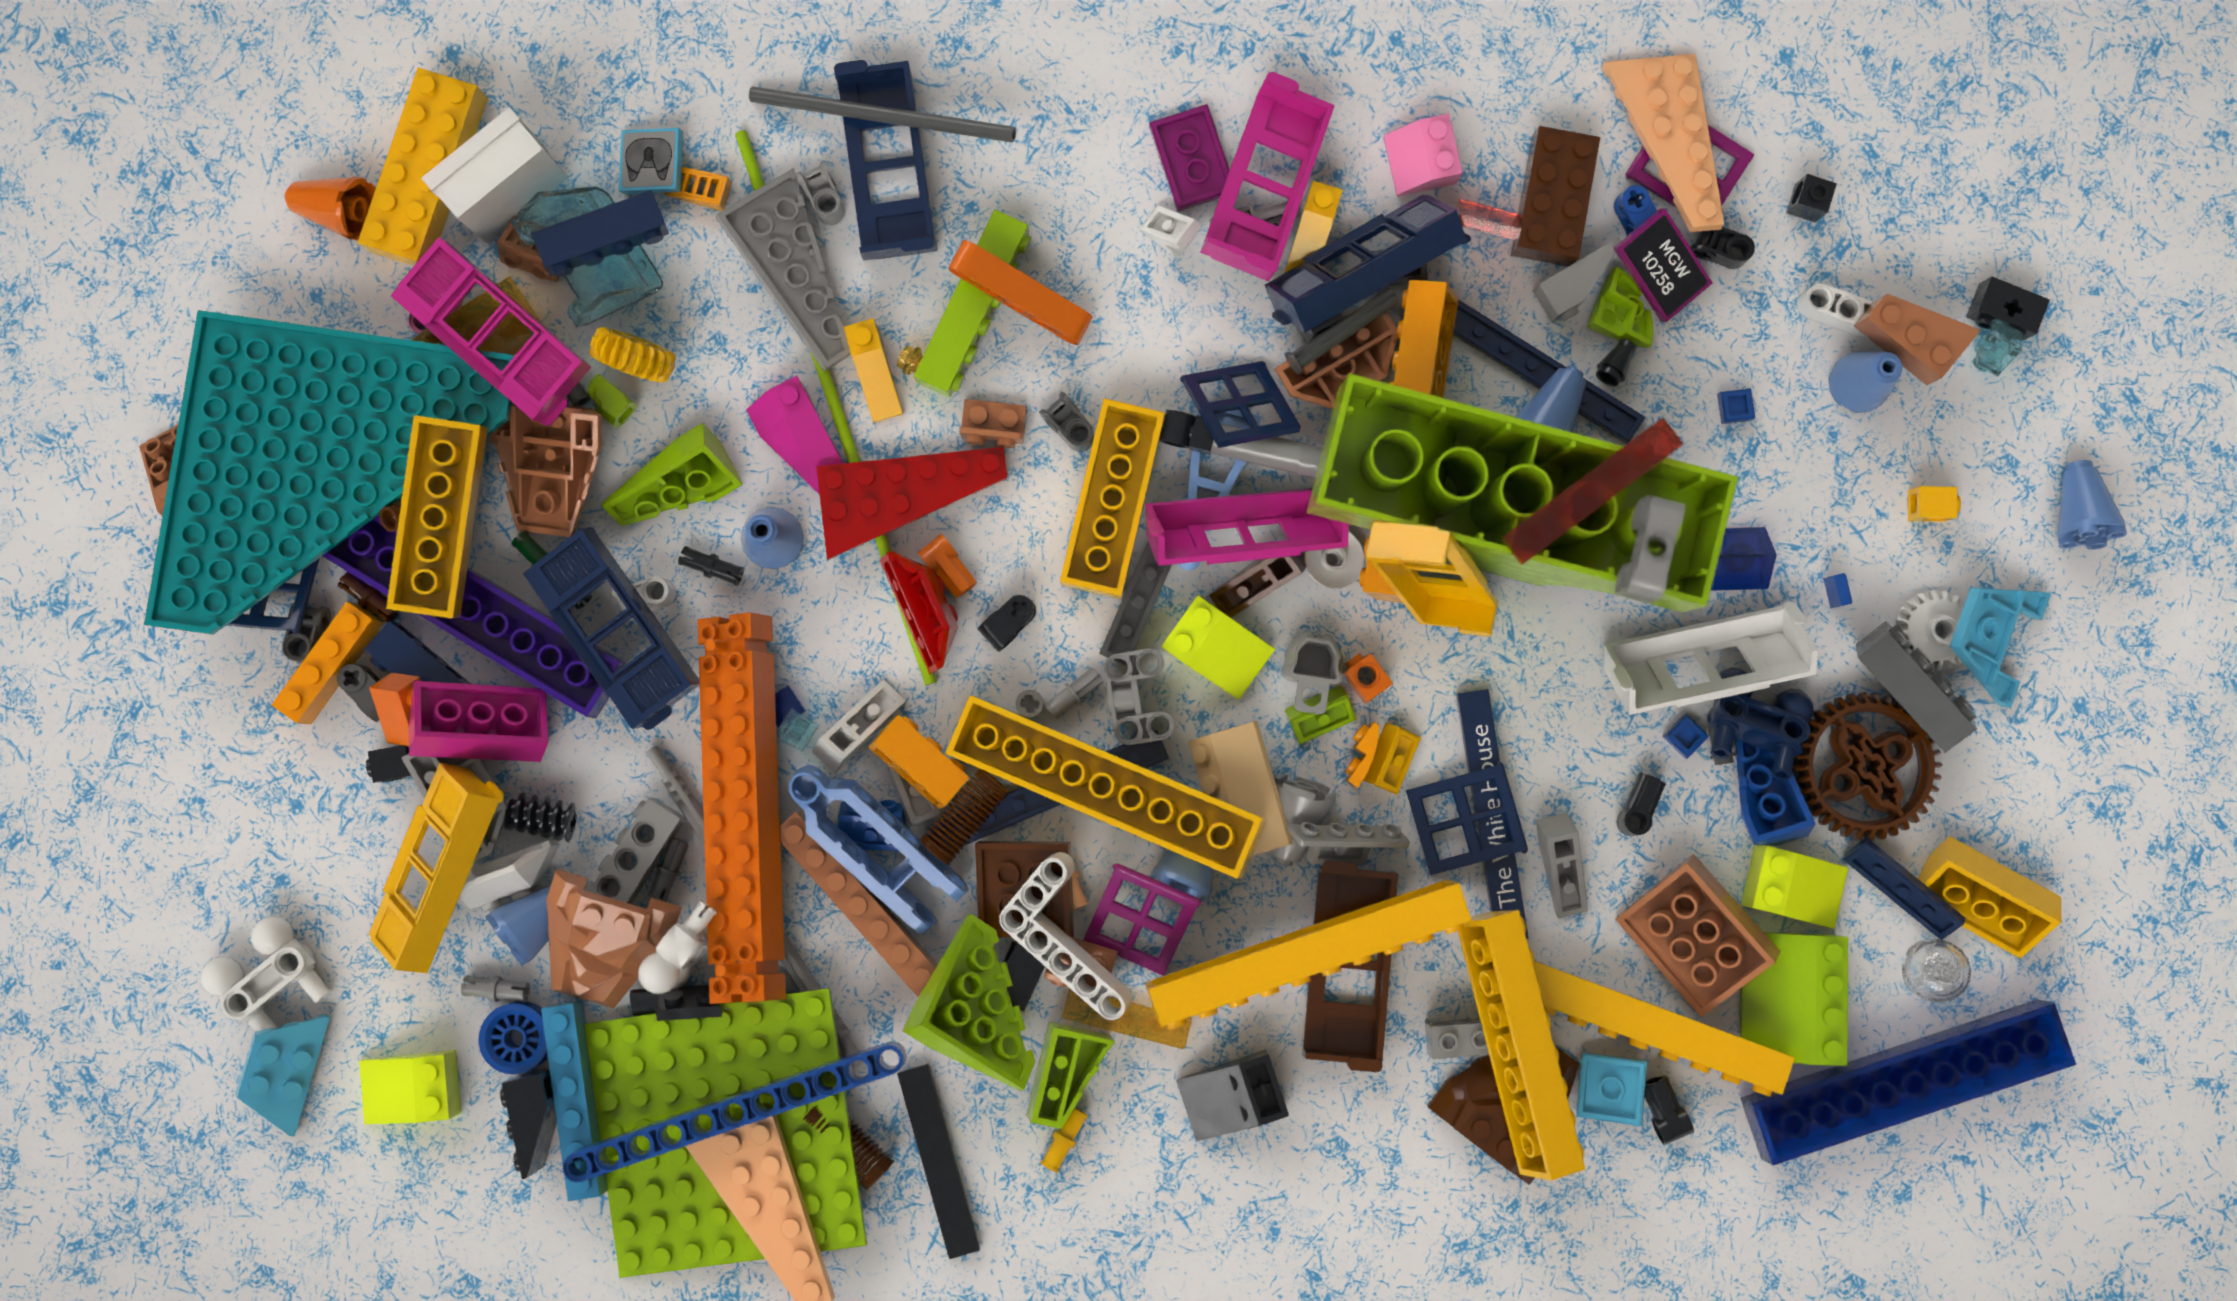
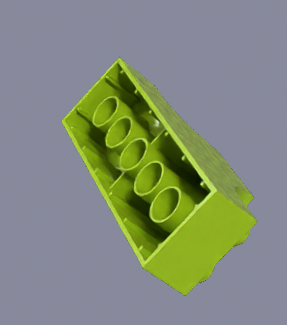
M1349 373L1338 388L1306 513L1369 530L1372 529L1373 521L1438 527L1440 531H1450L1460 547H1465L1480 571L1536 586H1567L1617 595L1615 594V584L1619 571L1623 565L1630 563L1638 530L1631 528L1635 507L1639 500L1649 495L1684 504L1685 512L1676 537L1665 591L1661 599L1649 604L1686 612L1707 606L1738 476ZM1650 539L1648 550L1654 556L1659 555L1660 545L1657 541Z

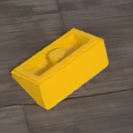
M1386 723L1378 739L1374 759L1363 781L1398 795L1421 737L1399 726Z

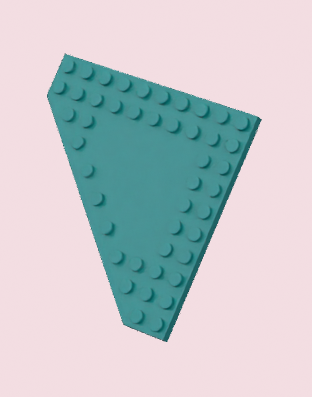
M198 310L144 625L214 635L378 516L382 508L393 505L402 498L414 415L481 425L488 428V436L510 419L512 402L447 345ZM478 350L501 371L515 356Z

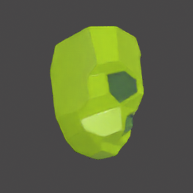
M597 374L589 381L588 394L594 400L595 411L601 414L615 428H619L634 413L637 404L603 376Z

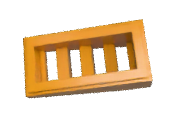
M682 167L681 175L684 178L681 184V192L663 193L668 197L722 211L725 209L732 181L729 177ZM693 178L695 179L691 193H688L686 190L689 180ZM701 181L706 182L702 195H698ZM712 184L717 185L713 198L709 197Z

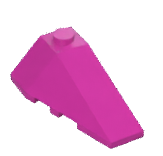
M796 375L769 389L746 409L759 436L819 494L816 466L843 464L844 462L798 376Z

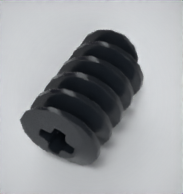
M521 792L517 800L512 798L507 805L504 827L506 830H512L515 827L516 831L520 833L528 830V833L534 836L540 832L544 838H549L552 835L553 839L557 841L565 838L566 842L569 843L573 836L577 819L575 803L571 802L567 810H563V801L558 800L553 808L551 807V799L549 797H546L542 805H539L538 795L534 794L530 802H526V793Z

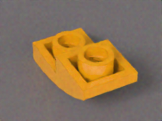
M1371 722L1368 726L1363 724L1353 737L1356 741L1353 749L1359 752L1362 757L1358 759L1355 756L1344 771L1348 774L1344 781L1354 788H1358L1364 780L1375 756L1379 738V725L1375 722Z

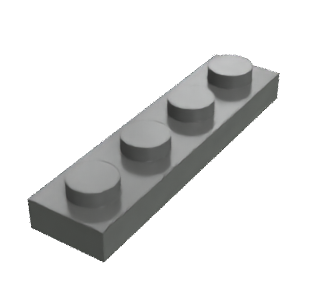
M1149 541L1146 544L1099 652L1100 655L1107 658L1116 653L1134 651L1172 566V564L1159 566ZM1114 659V661L1127 666L1124 660Z

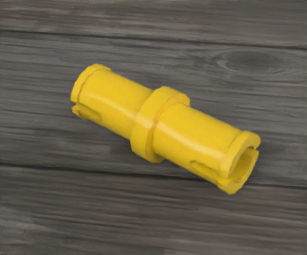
M1074 1108L1063 1128L1054 1131L1052 1134L1054 1139L1043 1160L1040 1162L1043 1166L1056 1173L1059 1172V1168L1070 1148H1074L1077 1143L1075 1138L1084 1121L1088 1118L1086 1113Z

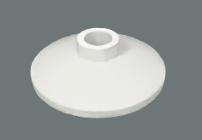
M1349 532L1348 547L1304 551V562L1309 575L1319 585L1329 589H1341L1351 585L1359 578L1361 569L1364 567L1365 557L1363 548L1359 540L1351 532ZM1327 555L1334 557V565L1328 564L1326 560Z

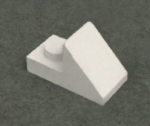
M1158 205L1140 230L1173 256L1179 258L1193 241L1201 226L1193 218Z

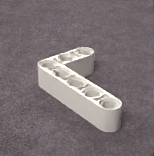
M1064 852L1054 853L1039 865L1002 910L999 919L1001 927L1102 1017L1108 1020L1118 1019L1132 1003L1130 990L1042 913L1043 909L1072 876L1075 868L1074 861L1070 855ZM1052 862L1060 864L1063 869L1062 876H1057L1052 872ZM1032 886H1037L1041 889L1043 893L1042 900L1032 895ZM1012 910H1017L1023 915V923H1018L1013 919ZM1036 931H1041L1047 936V944H1042L1037 940ZM1061 952L1071 957L1072 965H1066L1061 961ZM1084 974H1090L1096 979L1097 984L1095 987L1089 986L1085 982ZM1108 996L1117 997L1121 1002V1007L1115 1008L1111 1006Z

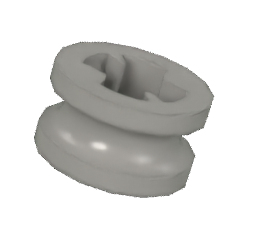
M1025 690L1018 695L1016 708L1022 716L1034 718L1043 711L1044 700L1040 693L1035 690ZM1033 695V700L1039 701L1038 709L1034 707L1035 712L1027 713V708L1021 707L1022 699L1026 701L1025 696Z

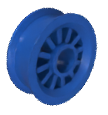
M516 1001L498 1007L485 1018L479 1031L478 1042L483 1058L493 1069L505 1074H521L539 1066L548 1058L541 1012L542 1007L528 1001L526 1003ZM532 1022L535 1024L533 1028L530 1027ZM514 1029L520 1031L523 1035L521 1045H517L512 1041L511 1035ZM538 1030L539 1036L533 1035V1032ZM496 1039L501 1040V1043L497 1045ZM502 1047L505 1048L503 1053L499 1050Z

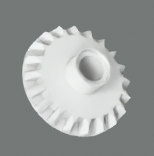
M1931 590L1911 597L1901 607L1895 621V625L1897 624L1909 637L1908 641L1913 651L1919 648L1931 661L1929 664L1933 668L1932 671L1935 672L1953 669L1955 666L1963 663L1950 648V644L1962 613L1964 602L1959 599V596L1952 595L1948 591ZM1937 623L1941 624L1944 630L1941 638L1935 632Z

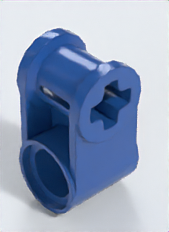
M1639 185L1628 187L1615 199L1613 206L1614 212L1626 232V236L1657 212L1649 193ZM1632 200L1635 202V204L1632 205L1628 204V202Z

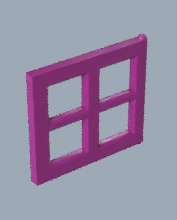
M1708 125L1711 144L1736 159L1723 180L1717 177L1722 206L1755 154ZM1643 146L1625 173L1626 178L1632 179L1676 207L1673 202L1674 196L1669 187L1643 170L1650 160Z
M1115 863L1112 866L1114 869L1113 874L1083 940L1118 951L1117 956L1160 975H1165L1197 906H1200L1202 901L1149 876ZM1123 880L1149 890L1140 912L1114 901ZM1157 894L1183 905L1174 926L1148 915ZM1108 913L1135 923L1125 944L1100 933ZM1142 927L1168 938L1159 958L1133 948Z

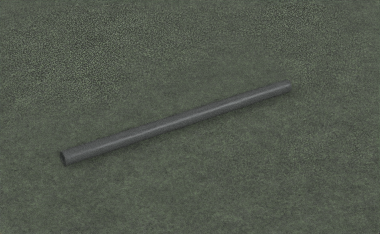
M754 86L749 91V100L754 103L1011 143L1016 138V127Z

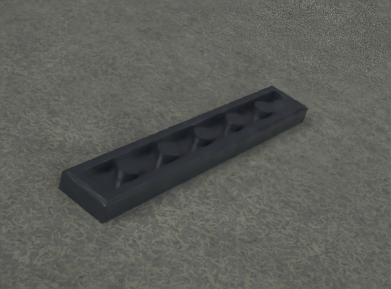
M929 1063L897 1073L948 1257L953 1259L980 1251V1244Z

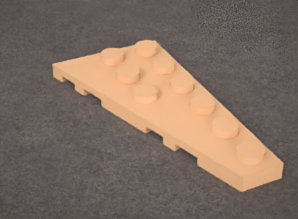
M1696 54L1604 62L1601 69L1605 76H1609L1615 87L1614 93L1618 100H1622L1630 115L1628 119L1650 159L1653 158L1659 168L1658 174L1663 183L1666 182L1674 196L1673 202L1689 231L1721 230L1724 226V219Z
M777 1115L685 1146L795 1301H833L835 1299L834 1291Z

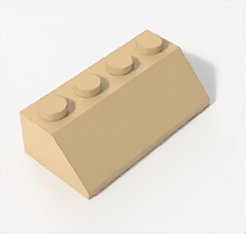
M1258 721L1188 741L1203 793L1267 819L1252 856L1294 844L1290 833L1286 830L1288 823Z

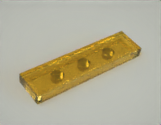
M1070 988L1062 1015L1064 1019L1180 1049H1185L1192 1022V1017L1186 1018L1187 1024L1178 1028L1168 1029L1167 1025L1161 1027L1156 1020L1152 1007L1134 1002L1131 1003L1121 1017L1115 1020H1108L1097 1013ZM1108 996L1111 1006L1115 1008L1121 1007V1002L1118 998Z

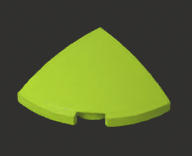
M1618 266L1614 267L1607 277L1595 302L1587 327L1615 340L1627 339L1636 346L1649 348L1652 346L1653 341L1651 310L1647 309L1644 311V304L1639 298L1643 293L1635 281Z

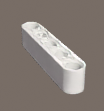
M1826 284L1812 286L1797 299V309L1804 317L1870 340L1856 329L1854 325L1873 301ZM1811 295L1818 297L1821 303L1820 307L1812 304ZM1840 305L1845 306L1849 310V318L1842 315Z

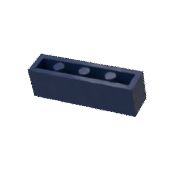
M652 190L540 229L531 234L544 268L550 277L554 275L563 277L571 274L574 268L582 265H597L607 256L630 253L634 250L635 246L644 243L648 245L658 243L664 239V236L669 235L655 196Z
M388 621L364 649L372 656L370 662L384 672L388 670L391 673L419 676L421 681L471 684L409 630L397 622Z

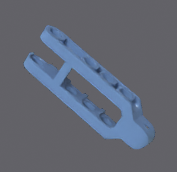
M814 765L803 766L794 773L789 782V792L797 804L805 811L806 833L913 930L924 935L936 923L933 913L903 886L916 871L935 888L937 886L940 887L947 895L955 899L956 903L969 891L966 882L959 874L927 850L919 842V838L854 779L831 780L822 770ZM834 800H839L840 802L844 800L861 816L860 820L864 824L868 822L885 838V843L888 845L891 843L905 856L890 873L827 817L826 808Z

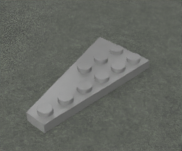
M793 168L717 213L716 220L825 372L849 357L851 352L841 317L838 315L834 302L833 291L827 280L826 269L814 230L805 209V201L800 193L796 172Z

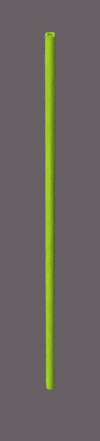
M742 130L735 133V137L753 189L756 191L764 186L765 183L747 131ZM811 354L848 463L861 462L830 371L828 369L824 372ZM887 535L875 538L881 558L886 553L892 551ZM897 602L925 686L936 683L935 674L929 675Z

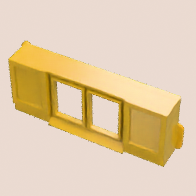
M1373 521L1365 560L1372 563L1419 624L1458 628V632L1462 634L1492 636L1499 602L1488 588V581L1465 547H1460L1450 531H1440L1438 527ZM1448 558L1452 564H1445L1446 559ZM1417 571L1457 574L1463 580L1420 576Z
M439 763L423 804L417 806L384 886L383 892H385V896L370 929L369 936L372 943L395 970L428 973L497 805L503 801L504 792L493 781H488L484 784L467 767ZM429 824L446 841L434 870L418 853ZM412 865L428 881L417 910L401 893Z

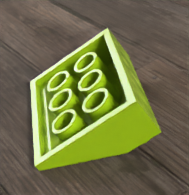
M1764 932L1781 952L1776 963L1740 989V1037L1795 1058L1794 1063L1847 1066L1848 937L1837 934Z

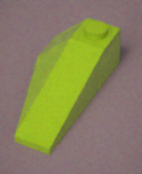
M702 422L675 439L603 501L602 507L621 526L658 517L660 512L677 508L680 511L687 509L688 504L702 500H706V503L716 501L742 486V480L722 443Z

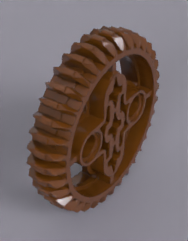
M1862 692L1857 697L1854 694H1847L1845 700L1842 697L1834 698V705L1830 702L1823 704L1824 712L1815 710L1813 715L1816 720L1810 719L1808 722L1810 727L1809 738L1804 742L1802 753L1794 757V759H1798V765H1793L1792 771L1799 772V777H1795V780L1802 785L1800 791L1802 795H1806L1805 801L1807 806L1813 805L1810 810L1812 817L1820 815L1818 823L1820 825L1829 823L1828 830L1831 832H1837L1840 829V836L1848 837L1851 834L1854 840H1861L1864 836V838L1868 837L1871 841L1874 840L1875 835L1878 839H1886L1887 833L1890 836H1896L1899 834V829L1905 831L1910 829L1909 822L1918 823L1920 820L1917 813L1926 814L1928 812L1924 803L1932 804L1935 802L1929 793L1940 790L1936 785H1933V781L1941 780L1942 776L1935 774V768H1940L1943 764L1939 761H1934V756H1938L1941 753L1939 749L1932 750L1931 745L1935 744V742L1931 738H1927V733L1905 709L1903 710L1898 701L1893 703L1891 696H1884L1881 699L1879 693H1872L1869 697L1866 692ZM1855 712L1878 713L1898 723L1907 735L1888 731L1872 739L1861 724L1855 721H1845L1843 716ZM1832 724L1829 744L1839 760L1823 771L1820 777V789H1818L1813 770L1814 753L1821 735ZM1848 734L1852 735V739L1849 740L1850 745L1846 744V740L1849 739ZM1891 742L1897 748L1894 758L1888 753V746ZM1914 746L1918 761L1917 781L1910 798L1901 808L1904 790L1894 772L1911 759ZM1865 761L1869 762V765L1866 767L1867 772H1864L1863 768L1866 766ZM1838 775H1841L1844 779V787L1841 791L1835 786V779ZM1860 793L1871 809L1878 812H1887L1889 817L1876 821L1850 819L1836 812L1824 799L1827 797L1833 801H1846Z

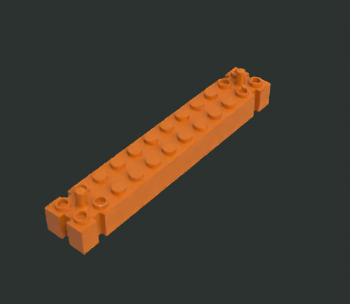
M747 612L729 615V618L711 617L697 619L698 645L705 646V656L699 657L706 903L709 905L707 909L712 907L717 911V914L713 916L707 925L708 965L715 964V977L709 978L710 1004L786 999L785 973H778V960H785L774 654L767 653L766 642L773 641L772 616Z

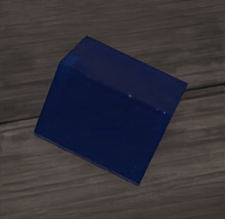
M1766 527L1725 529L1711 591L1766 590L1769 588L1777 554Z

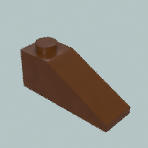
M1301 552L1300 556L1255 560L1211 592L1209 596L1220 610L1233 617L1302 574L1306 568L1304 554Z

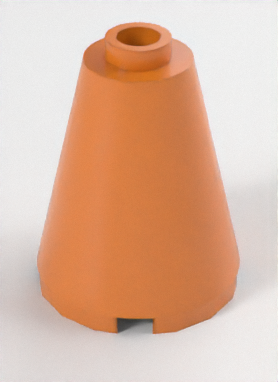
M362 177L295 181L287 188L285 201L290 211L341 236L358 241L376 187Z

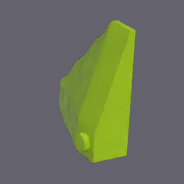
M968 914L916 1000L902 1031L930 1049L1023 1091L1036 1061L1033 1051L1025 1050L1020 1031L1026 1030L1019 1005L1012 1007L1007 987L1013 985L1006 962L999 963L994 944L999 942V938L994 928L973 914Z

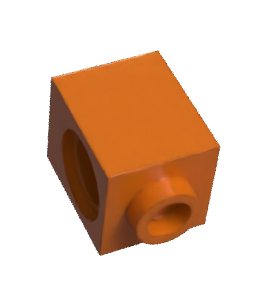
M1359 653L1345 663L1348 669L1342 674L1363 703H1368L1393 684L1371 653L1365 657ZM1362 667L1370 669L1373 673V680L1369 685L1362 684L1358 679V671Z

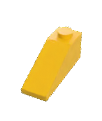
M1316 181L1312 182L1284 273L1304 262L1303 258L1326 245L1343 189Z
M874 318L843 327L873 423L903 415L882 339Z

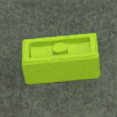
M1342 686L1329 690L1327 707L1323 714L1300 712L1295 709L1294 705L1285 709L1286 716L1299 745L1357 720L1348 694ZM1321 694L1303 702L1307 706H1316L1321 700Z

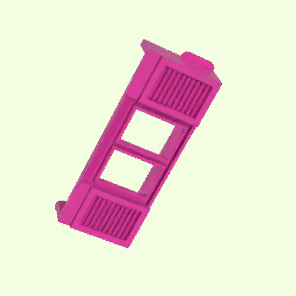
M1275 72L1267 74L1258 90L1200 253L1210 256L1211 259L1266 281H1269L1278 269L1335 107L1331 103L1298 90L1299 84L1296 81ZM1256 143L1301 161L1292 188L1247 170ZM1243 181L1288 199L1279 226L1233 208Z
M440 237L390 295L527 416L545 426L552 425L568 406V400L565 397L591 368L585 360L453 245ZM478 283L498 300L501 305L468 342L448 325L445 320ZM511 312L530 328L534 334L501 371L478 349Z
M1313 488L1145 504L1146 536L1159 566L1206 561L1208 565L1300 556L1301 552L1345 548L1348 547L1349 524L1306 513ZM1279 524L1287 540L1255 543L1248 526ZM1236 528L1243 542L1241 545L1211 547L1204 531Z

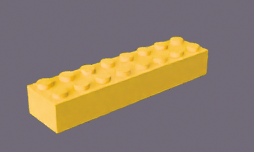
M1519 910L1493 911L1471 916L1472 921L1463 923L1464 929L1458 931L1519 1174L1552 1181L1585 1170L1583 1161L1584 1150L1578 1141L1575 1130L1576 1118L1568 1103L1566 1095L1568 1092L1567 1084L1561 1075L1558 1064L1559 1053L1553 1044L1550 1033L1551 1021L1544 1009L1542 987L1536 978L1533 967L1534 956L1528 947L1525 936L1526 924L1520 916Z

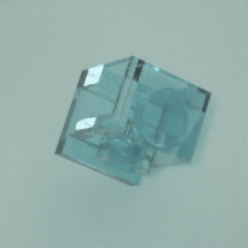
M1994 319L1990 325V333L1983 335L1975 346L1976 357L1972 360L1974 366L1980 371H1988L1999 376L2021 352L2022 332Z

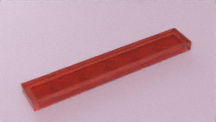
M1661 418L1501 537L1502 541L1520 565L1524 564L1681 447L1683 442L1665 418Z

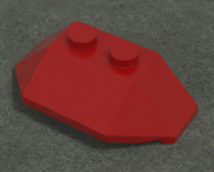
M891 551L886 553L879 561L930 675L944 666L958 628L956 623L958 616L955 608L948 604L944 595L945 586L940 576L935 575L932 568Z

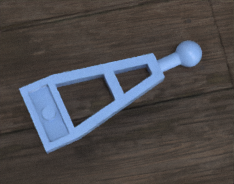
M1240 410L1216 414L1219 422L1242 429L1249 428ZM1252 414L1259 426L1262 416ZM1191 451L1187 500L1196 499L1197 487L1219 493L1218 497L1228 496L1245 461L1236 459L1225 483L1198 476L1200 452ZM1201 562L1178 565L1184 570L1191 571L1196 569Z

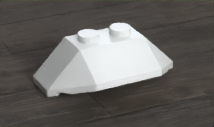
M555 839L547 840L472 868L457 903L469 909L482 907L483 912L501 906L500 900L512 896V899L516 900L531 894L530 889L540 886L559 846L558 841Z

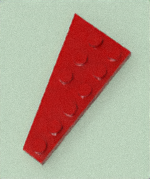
M1004 447L816 466L827 561L844 552L864 545V543L877 537L886 535L921 519L936 510L945 508L971 494L978 493L1006 480L1007 470Z

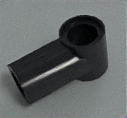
M1638 773L1624 810L1617 817V827L1622 834L1631 837L1645 834L1650 830L1653 814L1666 783L1651 775ZM1632 813L1640 818L1641 823L1637 830L1632 829L1628 822L1629 816Z
M1663 1075L1647 1080L1645 1099L1653 1115L1651 1121L1654 1130L1662 1144L1666 1145L1694 1133L1692 1122L1685 1109L1679 1105L1668 1077Z

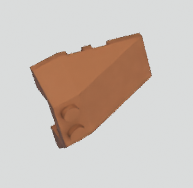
M512 402L510 419L489 434L491 444L495 443L501 461L497 464L500 473L504 472L509 489L506 495L516 530L570 537L576 532L601 450V414L591 408L567 406L552 425L545 426L532 420Z

